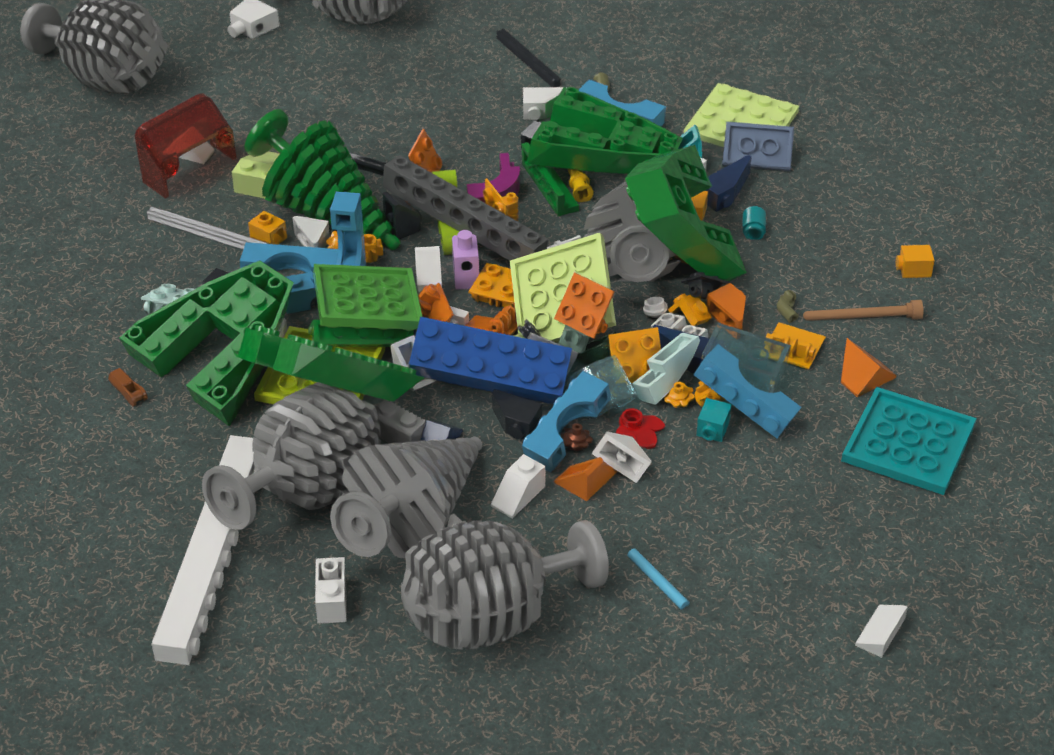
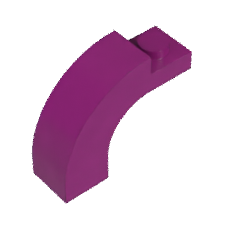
M499 153L500 174L490 183L501 197L507 196L510 192L515 193L517 196L520 190V166L514 167V162L509 160V153ZM485 183L467 184V193L485 203L483 196Z

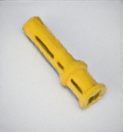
M568 169L571 177L569 185L573 190V197L577 202L589 201L593 197L594 192L589 185L588 175L583 173V170Z

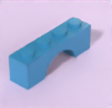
M588 80L579 89L580 92L587 93L635 113L659 126L665 123L666 106L649 100L632 104L618 102L609 96L608 86L592 80Z
M336 191L330 209L332 229L337 230L338 234L336 265L366 266L360 193Z
M246 242L240 258V268L260 260L276 271L298 269L308 273L313 272L314 264L336 265L338 249Z
M719 344L704 358L694 373V376L775 438L780 436L801 409V406L781 391L769 393L752 386L739 370V359Z
M582 371L577 378L570 382L567 391L562 397L560 396L556 399L549 413L541 417L536 429L525 437L522 443L524 455L543 464L545 470L551 473L566 456L564 442L560 437L562 429L576 418L585 416L597 417L611 399L609 384Z

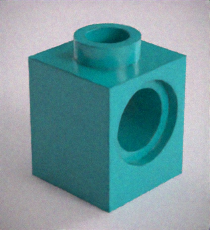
M706 398L698 417L696 436L703 437L709 441L722 442L730 423L732 404Z

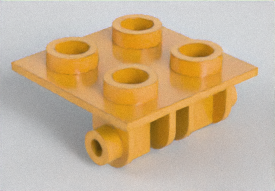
M486 178L485 189L483 190L485 203L518 221L519 210L516 194L510 192L507 196L501 197Z
M486 263L469 290L471 298L475 299L476 302H489L491 306L495 301L496 307H499L502 302V307L512 306L515 309L511 269Z
M778 322L773 333H767L765 343L767 344L761 355L809 370L826 336Z
M658 327L608 335L612 361L610 374L611 377H614L615 385L634 383L650 370L647 360L661 350Z

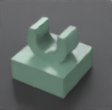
M565 325L558 344L572 348L576 352L584 353L590 337Z

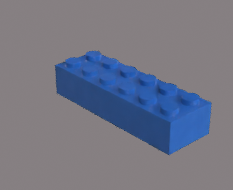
M420 317L409 368L417 370L416 375L424 378L491 392L496 389L529 400L554 404L556 399L563 395L572 348Z

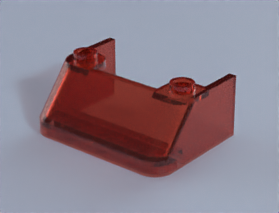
M203 93L197 94L147 121L136 130L135 142L142 181L165 199L169 197L166 180L178 172L180 166L179 157L210 140L211 146L232 160L237 158L233 130L210 97Z

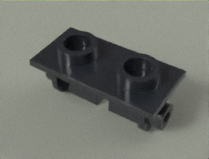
M704 272L692 273L690 278L681 280V283L689 285V293L692 297L707 299L708 293L729 284V281L719 279L718 276H707Z

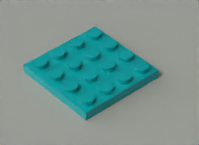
M876 387L842 453L841 461L944 495L972 434L977 418Z

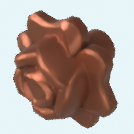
M579 423L573 424L572 429L566 428L565 433L560 435L564 441V446L576 451L587 448L593 439L590 437L589 430H582L583 427Z

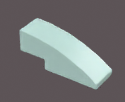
M681 333L647 360L650 370L632 383L640 400L656 405L674 387V383L679 381L691 362L700 342L699 336Z

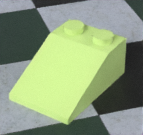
M268 151L261 156L253 157L248 155L241 158L232 171L234 192L265 198L262 195L263 184L279 153Z

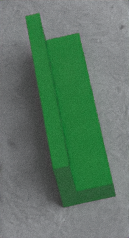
M528 142L523 143L522 165L556 215L559 217L579 211V204L553 167L527 164L530 144Z
M313 320L308 327V335H312V341L333 347H390L396 342L413 336L414 330L355 329L352 327L329 328L321 326L320 320Z

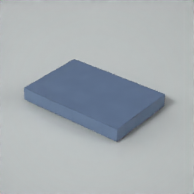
M726 122L722 166H728L746 155H750L752 157L751 168L790 171L794 127Z

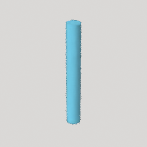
M635 548L628 552L627 556L680 609L689 605V601Z

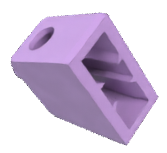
M462 230L452 237V257L456 290L470 289L479 275L476 235H472L468 230ZM469 261L470 270H463L462 263Z

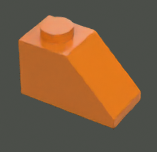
M729 283L708 293L706 306L710 315L736 338L741 336L746 296L741 290H738L733 284Z

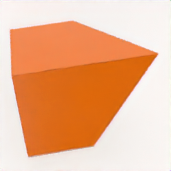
M847 338L841 383L856 397L897 377L882 362Z
M599 457L569 466L554 480V483L588 501L618 471Z

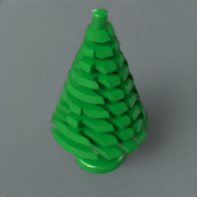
M281 109L272 110L255 124L246 138L244 144L245 151L253 157L261 156L272 148L280 153L267 173L263 184L262 195L265 197V200L274 204L277 203L286 209L289 208L298 214H304L309 218L329 221L331 225L330 209L336 191L360 193L364 235H374L376 240L381 239V242H384L385 246L392 251L400 246V239L391 234L393 227L390 221L384 223L386 218L384 211L377 206L378 200L375 196H372L370 187L365 183V178L362 172L360 173L354 159H351L349 150L346 146L344 147L345 143L338 134L334 123L331 121L327 123L326 120L319 121L318 124L315 123L309 126L306 133L302 131L298 134L291 144L282 138L289 121L288 115Z

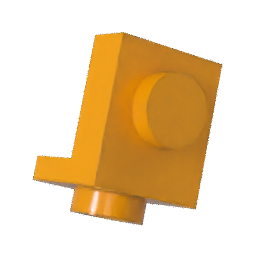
M685 293L673 300L674 305L668 309L669 313L682 311L693 326L703 324L712 318L706 304L700 298L692 297Z

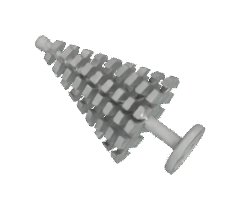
M625 181L604 195L593 206L592 213L586 218L584 230L588 229V234H585L584 237L601 233L604 236L609 277L618 274L622 277L618 281H655L670 273L681 260L670 261L676 254L638 220L635 214L637 208L626 191L628 185Z
M473 436L471 438H456V440L443 439L417 441L414 443L403 442L401 444H376L358 450L359 452L354 453L348 460L352 467H345L342 476V482L349 491H341L342 495L334 502L331 509V524L337 539L347 550L358 556L371 557L379 554L388 546L394 556L406 558V552L413 545L416 546L419 540L445 528L450 518V513H452L456 505L455 502L458 500L471 471L472 464L477 459L478 451L482 448V441L478 437Z

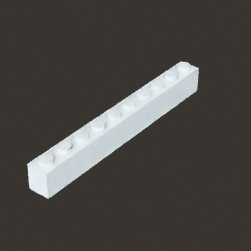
M230 435L219 465L235 469L244 478L255 473L253 463L254 452H252L253 438ZM206 501L152 641L155 661L189 665L192 655L198 654L200 633H205L208 625L207 613L215 607L216 588L222 587L224 579L223 569L224 567H229L231 561V546H236L238 542V530L230 529L219 522L210 511Z

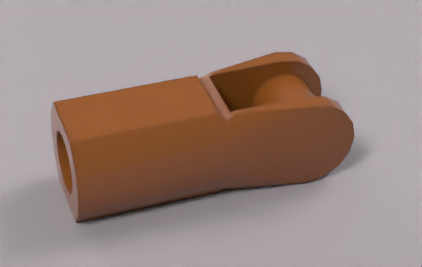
M118 368L110 372L109 382L124 396L131 406H136V402L142 399L144 401L148 399L144 388L137 384L123 369Z

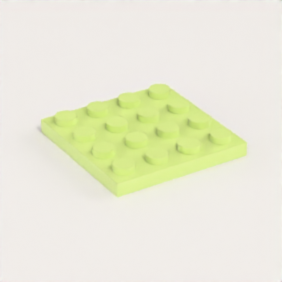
M718 83L685 127L684 133L693 125H696L701 141L724 147L726 122L789 126L799 112V106L787 101H780L769 96L755 94L748 90H741L727 84Z
M601 233L510 261L517 327L519 325L523 326L525 320L528 319L539 331L541 337L556 343L561 338L565 324L555 320L554 317L574 272L611 289L604 236ZM611 299L603 318L608 328L616 326L613 299Z

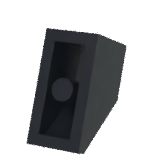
M389 192L382 193L383 211L386 216L384 223L390 221L393 227L392 235L402 239L421 231L420 222H422V216L418 209H414L409 202Z
M493 390L492 409L504 432L515 439H525L538 426L539 420L542 417V403L500 390Z

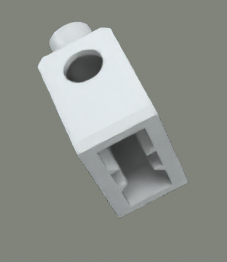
M244 0L230 12L231 25L228 26V32L234 38L244 34L253 39L279 27L278 10L259 0Z

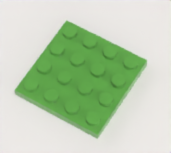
M314 264L313 277L321 326L329 328L352 327L355 329L417 330L422 312L412 268Z

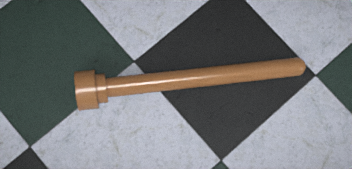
M911 300L910 303H906L904 306L806 311L803 314V318L811 321L906 315L907 318L911 317L912 320L923 319L922 300Z

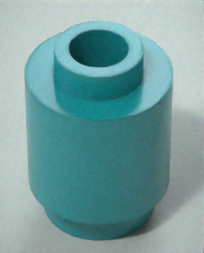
M751 206L743 211L742 232L747 239L760 240L766 233V212L761 207Z

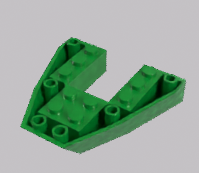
M563 87L553 103L550 121H542L531 139L527 164L592 172L629 174L637 164L657 155L677 150L683 138L635 113L587 93L580 92L577 88Z
M695 145L666 152L637 164L625 177L628 185L626 191L637 208L635 214L638 220L674 254L696 271L704 272L707 276H718L719 279L729 282L747 273L730 230L701 221L698 217L691 198L712 186Z
M259 260L209 281L138 320L120 337V340L130 356L158 376L163 377L215 328L231 338L233 341L186 385L197 404L230 426L264 368L263 365L237 358L245 329L255 330V326L258 325L279 331L285 317L294 282Z
M258 325L255 326V330L245 329L237 357L273 368V370L291 376L392 402L424 379V377L417 376V370L337 347L332 352L333 346L290 334L287 339L279 337L280 331Z

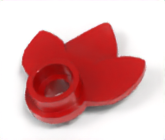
M629 408L623 411L619 417L620 427L616 430V434L631 436L640 447L652 449L657 445L655 432L665 428V424L654 415H643L640 410Z

